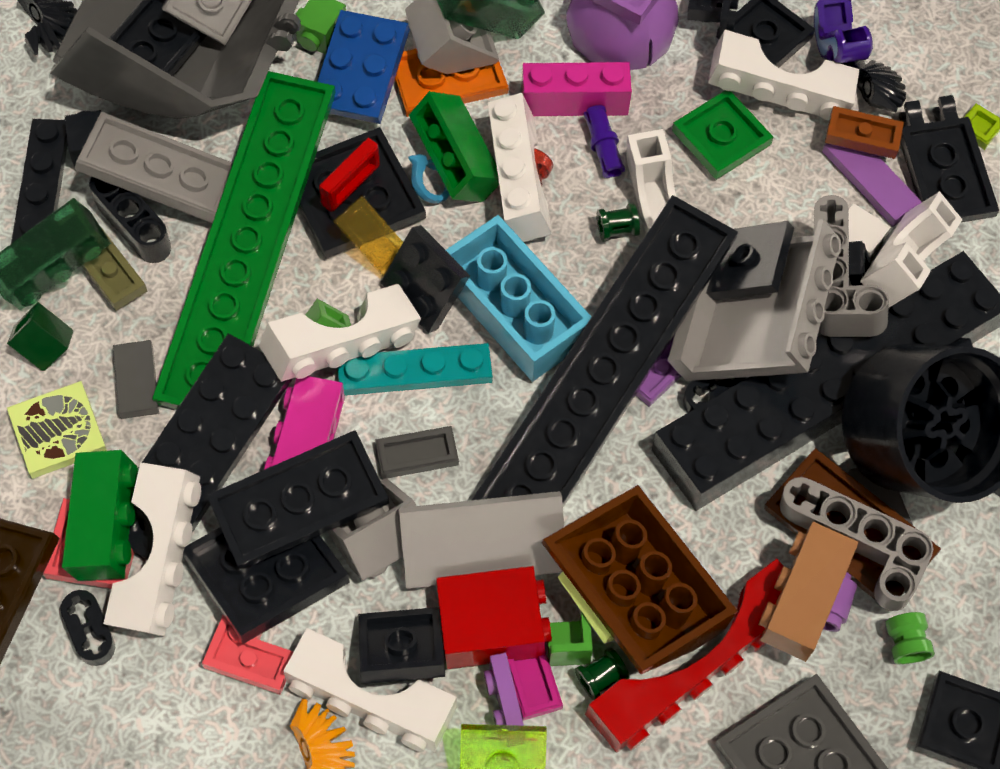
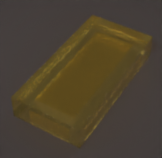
M360 196L333 222L378 273L384 277L403 241L367 200Z

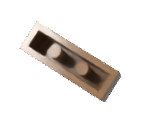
M816 522L811 523L806 534L798 531L789 551V554L796 556L790 569L783 566L774 586V589L780 591L776 604L768 602L758 625L765 627L760 641L805 662L808 660L816 648L859 543L858 541Z

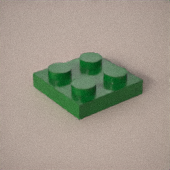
M726 90L676 120L672 125V132L716 180L772 145L773 141L771 133L731 91Z

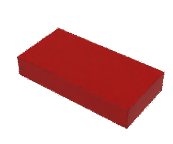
M368 137L319 185L323 207L330 212L334 211L380 166L379 149L376 142Z

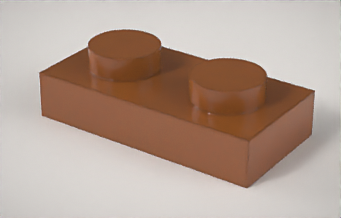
M833 106L824 143L895 159L899 151L904 122Z

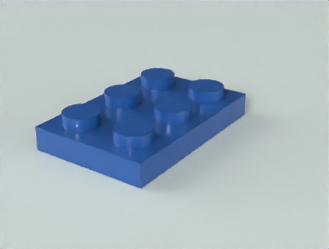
M340 10L317 81L335 86L336 93L329 114L381 124L409 35L410 28L408 23Z

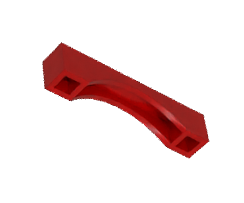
M777 558L745 583L739 594L738 612L734 616L729 631L723 640L705 657L685 669L666 676L642 680L621 679L588 705L585 715L616 753L625 746L630 751L639 746L650 736L646 729L656 721H659L662 726L668 723L682 710L678 706L680 702L689 695L693 700L702 696L713 686L709 679L720 671L725 676L731 673L744 661L740 655L751 646L755 651H758L766 645V643L760 641L765 627L758 624L767 603L776 604L780 591L774 589V586L784 565Z

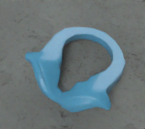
M422 154L409 156L408 158L412 163V186L417 195L431 204H438L447 200L450 194L446 186L441 195H434L423 184L422 177L426 166L437 171L432 159L427 160L426 155Z

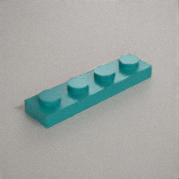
M489 343L378 352L368 358L361 356L348 360L338 367L339 382L343 383L345 396L493 382Z

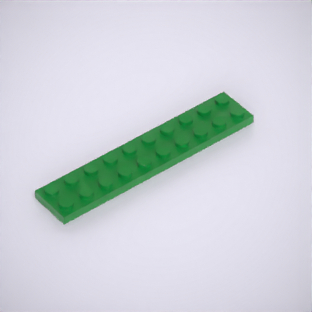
M268 71L260 92L255 98L152 398L158 405L178 409L228 333L250 346H254L336 93L334 85Z

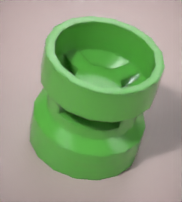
M903 613L886 620L887 633L893 638L895 643L891 651L896 664L922 662L935 655L932 641L926 638L925 631L928 628V623L924 613Z

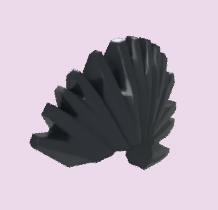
M18 0L25 12L31 17V20L37 25H34L25 34L24 41L34 55H38L39 44L48 52H53L52 46L58 50L60 46L58 40H63L77 12V9L73 8L74 4L72 1Z
M864 60L857 61L856 63H841L859 69L857 87L869 106L891 112H897L898 107L903 106L906 99V92L903 90H905L906 86L901 83L902 77L897 75L896 71L891 70V67L884 66L883 63H876L875 60H871L867 64H865Z

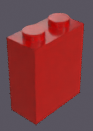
M534 566L436 578L447 669L490 664V656L505 652L507 658L514 659V661L534 659L545 655V642H552L549 617L541 618L539 605L546 604L545 586L543 579L536 580Z

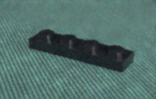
M32 119L11 240L14 250L51 251L68 147L65 120Z

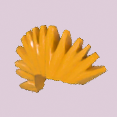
M302 699L290 728L294 732V736L299 744L306 769L354 768L355 763L345 760L355 757V752L346 751L353 747L352 740L331 743L346 731L345 727L327 731L337 717L333 715L326 719L329 712L328 709L318 716L322 706L318 703L314 705L308 714V700Z

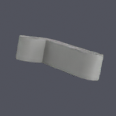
M824 196L814 206V235L819 219H825L827 223H835V225L829 226L841 240V252L836 259L833 271V284L828 291L824 307L825 317L820 323L818 333L829 337L877 336L887 328L888 295L878 286H849L848 204L839 196Z
M804 477L794 478L784 487L780 501V511L787 520L807 530L812 522H816L858 541L856 553L884 566L874 589L877 603L889 611L901 610L908 604L916 592L933 554V544L928 535L811 479ZM798 495L805 497V501L802 502L801 506L793 503ZM817 503L822 504L818 515L813 514ZM838 511L845 516L846 523L840 525L833 524L827 518L826 513ZM869 528L877 529L883 535L884 540L882 542H872L867 539L864 530ZM902 547H915L920 552L921 559H908L903 554ZM888 581L899 582L905 590V595H892L886 589L885 583Z

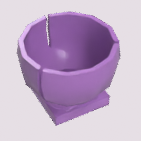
M571 0L566 13L567 27L576 50L590 62H630V70L646 68L647 63L651 66L666 54L679 22L676 0Z

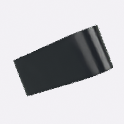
M91 176L89 187L94 202L110 224L144 261L159 263L165 260L171 252V243L166 226L140 195ZM130 214H136V215H134V216H132V217L125 218L126 216H128V215H130ZM157 238L154 242H147L150 239Z

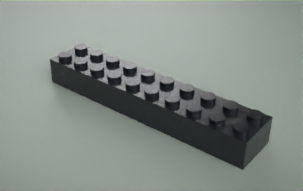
M962 251L933 268L918 291L888 308V324L883 333L871 337H829L822 334L819 335L816 340V352L812 356L808 373L748 377L656 431L651 451L695 511L841 424L844 400L852 379L861 366L879 351L893 345L906 343L948 346L960 338H970L973 344L999 328L1000 293L968 255Z

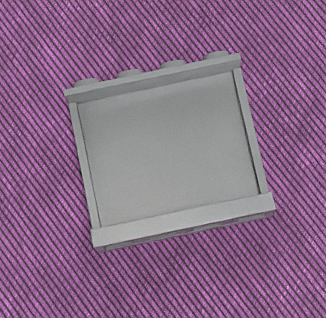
M819 219L815 235L792 238L777 293L712 300L706 293L709 285L708 282L675 333L668 362L686 381L808 373L812 356L816 352V340L820 323L825 317L824 307L828 291L833 284V271L836 259L841 252L839 236L835 234L825 219Z

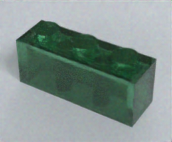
M437 0L445 19L514 39H520L545 14L539 0Z
M72 198L0 252V294L3 299L20 310L35 304L45 292L56 284L65 282L70 278L72 272L84 263L96 259L102 253V250L111 244L90 210L78 200Z

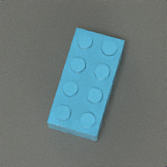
M499 215L446 249L470 275L458 296L459 300L532 382L565 359L592 317Z

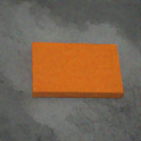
M417 49L403 51L395 76V83L406 117H409L412 110L429 91L460 96L464 104L508 94L509 91L499 61L493 65L444 74L422 65L417 56Z

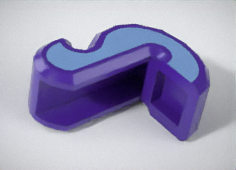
M818 0L814 7L816 43L821 57L825 60L835 61L840 64L868 59L872 53L873 40L869 28L862 26L852 29L853 13L851 0Z

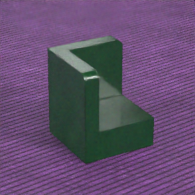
M37 302L13 326L7 344L37 368L45 371L68 349L73 329Z

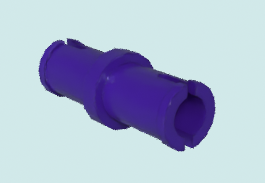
M602 105L592 106L587 109V112L583 113L592 137L590 140L591 149L597 153L604 178L620 176L622 172H625V166L622 163L617 148L619 143L618 136L611 129L606 108Z

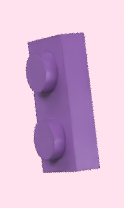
M505 652L490 656V670L483 672L488 695L496 694L499 710L493 711L498 736L506 734L508 746L525 743L526 731L507 654Z

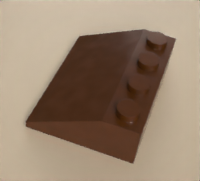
M639 485L558 530L542 541L543 546L640 674L646 673L701 647L724 632L738 612Z

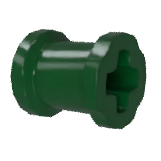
M634 203L627 204L626 208L607 212L604 209L597 210V227L602 242L609 241L610 237L629 233L632 236L640 235V221Z
M611 647L604 650V656L588 666L580 665L575 668L580 684L592 700L598 698L600 692L619 680L630 678L623 660Z

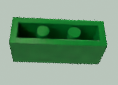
M429 91L412 110L409 117L452 200L483 202L499 186L497 164L461 97Z
M122 450L75 453L62 568L77 581L125 579L126 564H129L131 560V545L128 540L130 526L135 521V508L131 501L137 480L138 467Z

